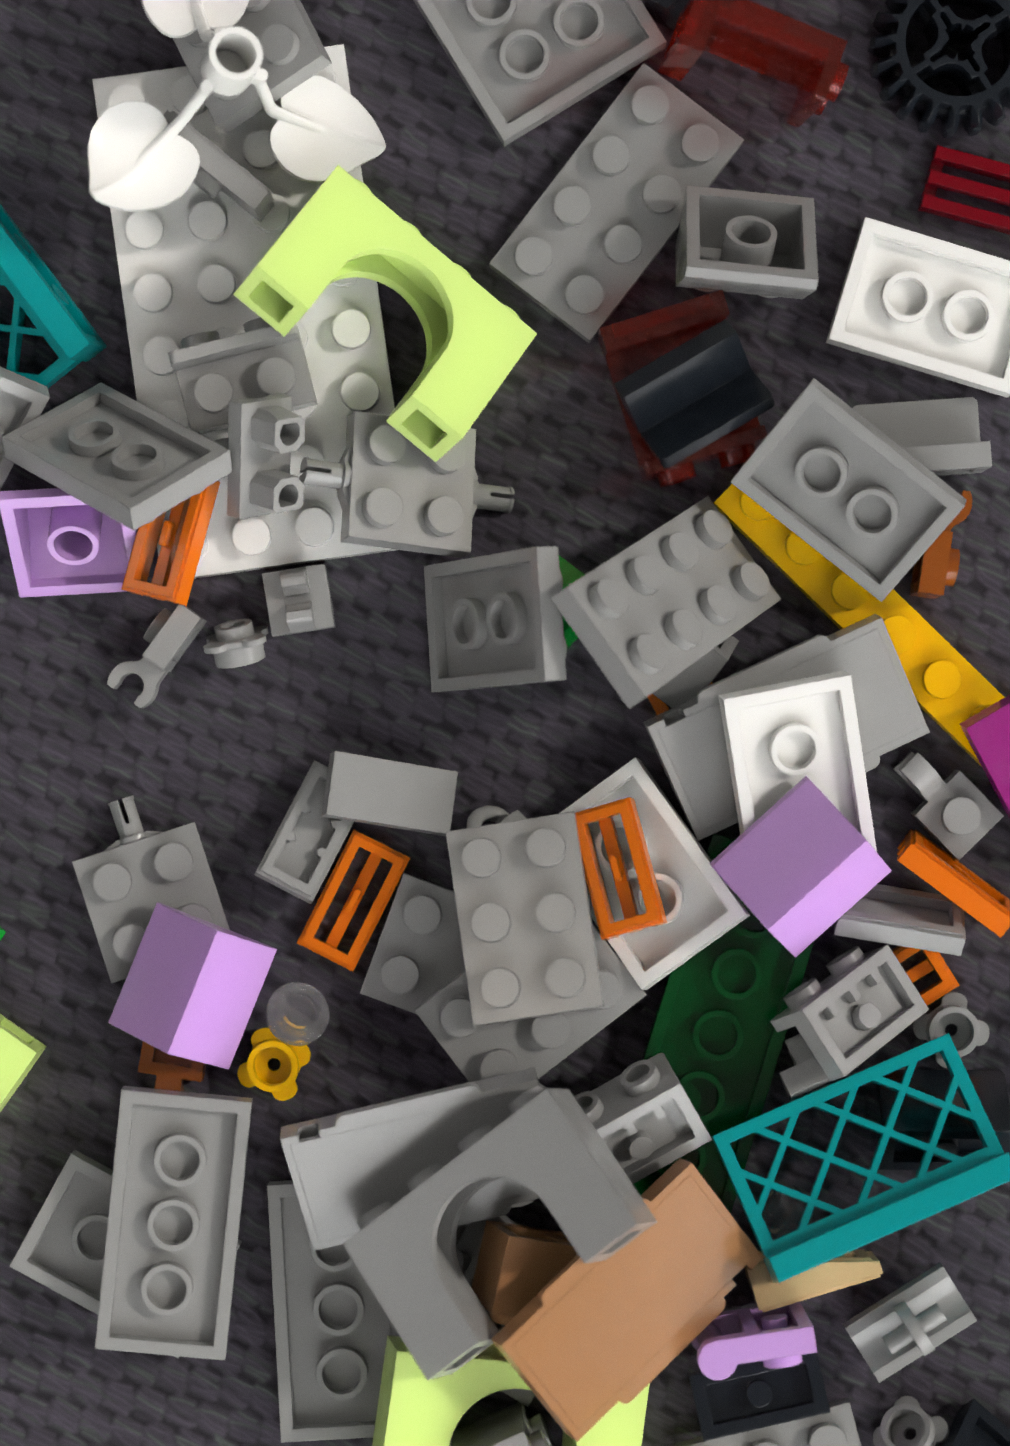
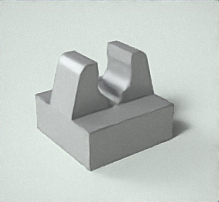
M325 563L262 573L272 637L336 627Z
M801 1034L785 1040L794 1066L780 1072V1076L790 1102L851 1076V1073L843 1078L830 1081Z

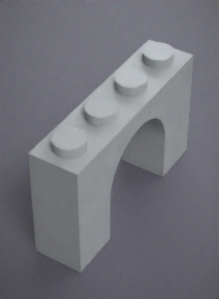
M539 1085L521 1094L508 1107L512 1113L510 1117L494 1129L488 1124L466 1136L457 1145L461 1152L460 1155L444 1167L440 1163H436L416 1174L407 1183L411 1191L394 1205L390 1201H386L369 1210L357 1221L361 1230L343 1243L427 1380L453 1374L491 1346L493 1342L490 1339L499 1332L464 1277L456 1252V1231L460 1216L471 1197L483 1186L503 1177L522 1183L534 1191L548 1207L584 1264L607 1260L657 1223V1220L569 1089L546 1088L544 1090Z

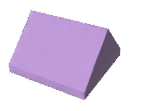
M59 488L0 491V512L20 598L127 592L121 588L137 529L133 531Z
M807 776L709 863L765 928L795 958L892 871L870 843Z
M157 902L108 1023L167 1054L229 1070L277 949Z

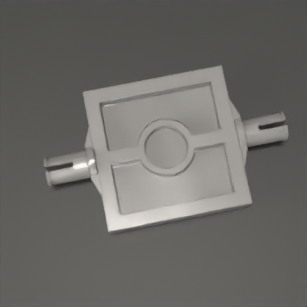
M354 411L347 417L346 448L339 463L314 460L308 457L303 458L300 466V473L303 474L299 476V480L304 485L334 488L337 490V496L342 509L341 542L463 558L471 553L472 518L476 509L509 514L514 505V499H510L515 495L513 487L478 482L475 470L476 429L472 428L437 462H434L386 422L389 416Z
M134 795L122 798L129 823L125 821L119 800L107 804L110 807L120 840L115 841L103 852L72 861L111 984L127 978L157 902L230 930L196 823L192 822L165 832L144 831L134 801Z

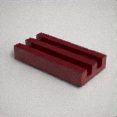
M937 145L933 151L918 211L1010 235L1009 216L935 197L937 188L1010 207V190L942 173L943 166L945 165L1010 183V164Z

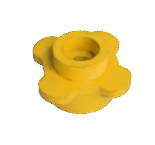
M263 1027L256 1030L251 1036L253 1048L248 1060L238 1068V1079L247 1088L256 1086L263 1091L272 1092L276 1100H289L297 1093L296 1078L300 1068L310 1061V1049L303 1041L298 1040L291 1043L277 1037L275 1031L271 1028ZM272 1058L278 1059L280 1061L279 1069H270L268 1066L269 1060Z

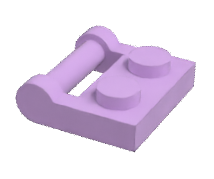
M800 1302L766 1312L759 1311L758 1307L721 1312L691 1342L692 1346L697 1350V1362L701 1372L712 1380H723L730 1377L734 1373L737 1364L763 1361V1366L766 1368H786L800 1364L803 1361L802 1355L817 1353L814 1327Z

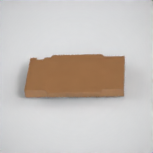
M679 1158L641 1195L657 1223L605 1261L584 1264L577 1254L518 1314L490 1339L566 1435L577 1442L618 1401L624 1404L631 1402L724 1310L726 1305L724 1297L736 1286L732 1279L743 1268L752 1270L763 1259L762 1255L692 1162Z

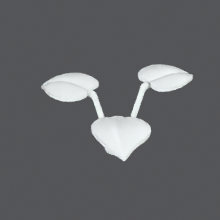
M141 0L148 19L163 35L171 38H182L198 30L201 40L210 43L200 65L204 81H202L197 91L169 125L165 116L157 107L142 101L120 102L102 113L90 133L87 147L89 193L98 203L123 211L152 210L166 206L180 198L190 188L196 178L200 158L193 144L178 135V133L187 125L213 91L224 96H234L242 93L250 84L255 86L266 114L277 119L269 134L270 150L274 158L284 171L301 181L324 183L338 165L349 173L381 155L386 148V143L374 119L362 104L347 90L330 79L314 75L282 96L279 100L280 107L275 104L266 82L268 73L260 68L263 51L259 40L250 31L233 26L243 16L249 0Z

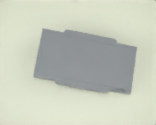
M873 614L828 636L816 635L702 688L697 693V697L643 722L689 827L698 841L738 823L718 697L720 694L845 670L851 674L865 773L879 765L881 755L930 733L882 617Z
M535 1067L282 1126L280 1141L313 1251L343 1244L361 1230L357 1221L365 1213L386 1201H390L394 1205L411 1191L407 1183L416 1174L436 1163H440L444 1167L461 1154L457 1145L466 1136L488 1124L494 1129L510 1117L512 1113L508 1108L509 1105L524 1092L540 1085ZM503 1177L483 1186L471 1197L460 1216L458 1226L504 1216L510 1212L511 1205L539 1199L540 1197L530 1188L515 1180Z

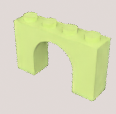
M338 165L233 295L284 337L309 310L327 285L337 280L353 277L371 279L388 286L402 296L415 311L423 327L426 338V359L420 375L386 422L434 462H437L465 436L537 333L525 324L513 309L499 302L473 280L462 266L453 263L426 240L414 225L400 218L374 196L363 182L353 178Z
M387 1335L372 1446H450L456 1425L465 1412L477 1401L489 1394L502 1390H530V1388L494 1343L453 1374L427 1380L401 1337ZM650 1383L631 1402L624 1404L618 1401L578 1442L563 1431L562 1446H641Z

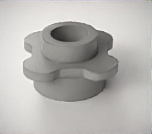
M251 619L227 621L214 627L215 634L206 637L207 644L203 646L204 653L213 654L217 668L228 669L250 665L266 657L263 644L267 642L268 627L265 625L253 627Z
M959 992L945 994L942 996L941 1004L929 1014H923L913 1022L915 1036L927 1042L945 1035L946 1026L954 1024L957 1027V1031L951 1036V1039L960 1058L972 1052L976 1046L984 1045L988 1041L990 1034L988 1025L982 1020H977L967 1009V999ZM936 1053L935 1061L940 1066L947 1068L941 1053Z
M903 1396L895 1401L894 1406L884 1414L881 1425L873 1433V1443L875 1446H936V1444L947 1440L949 1427L942 1417H931L914 1397ZM909 1429L916 1430V1436L912 1440H908L905 1437Z

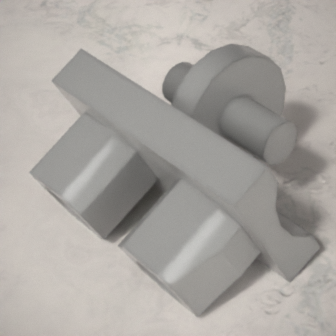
M274 393L262 398L229 400L228 438L214 441L229 449L233 472L228 474L227 515L237 519H245L300 509L303 506L304 483L299 480L298 476L290 474L291 452L298 451L305 442V419L292 412V396Z
M939 1262L843 1323V1326L880 1383L919 1357L927 1356L935 1350V1347L972 1325L977 1319L957 1290L945 1268Z

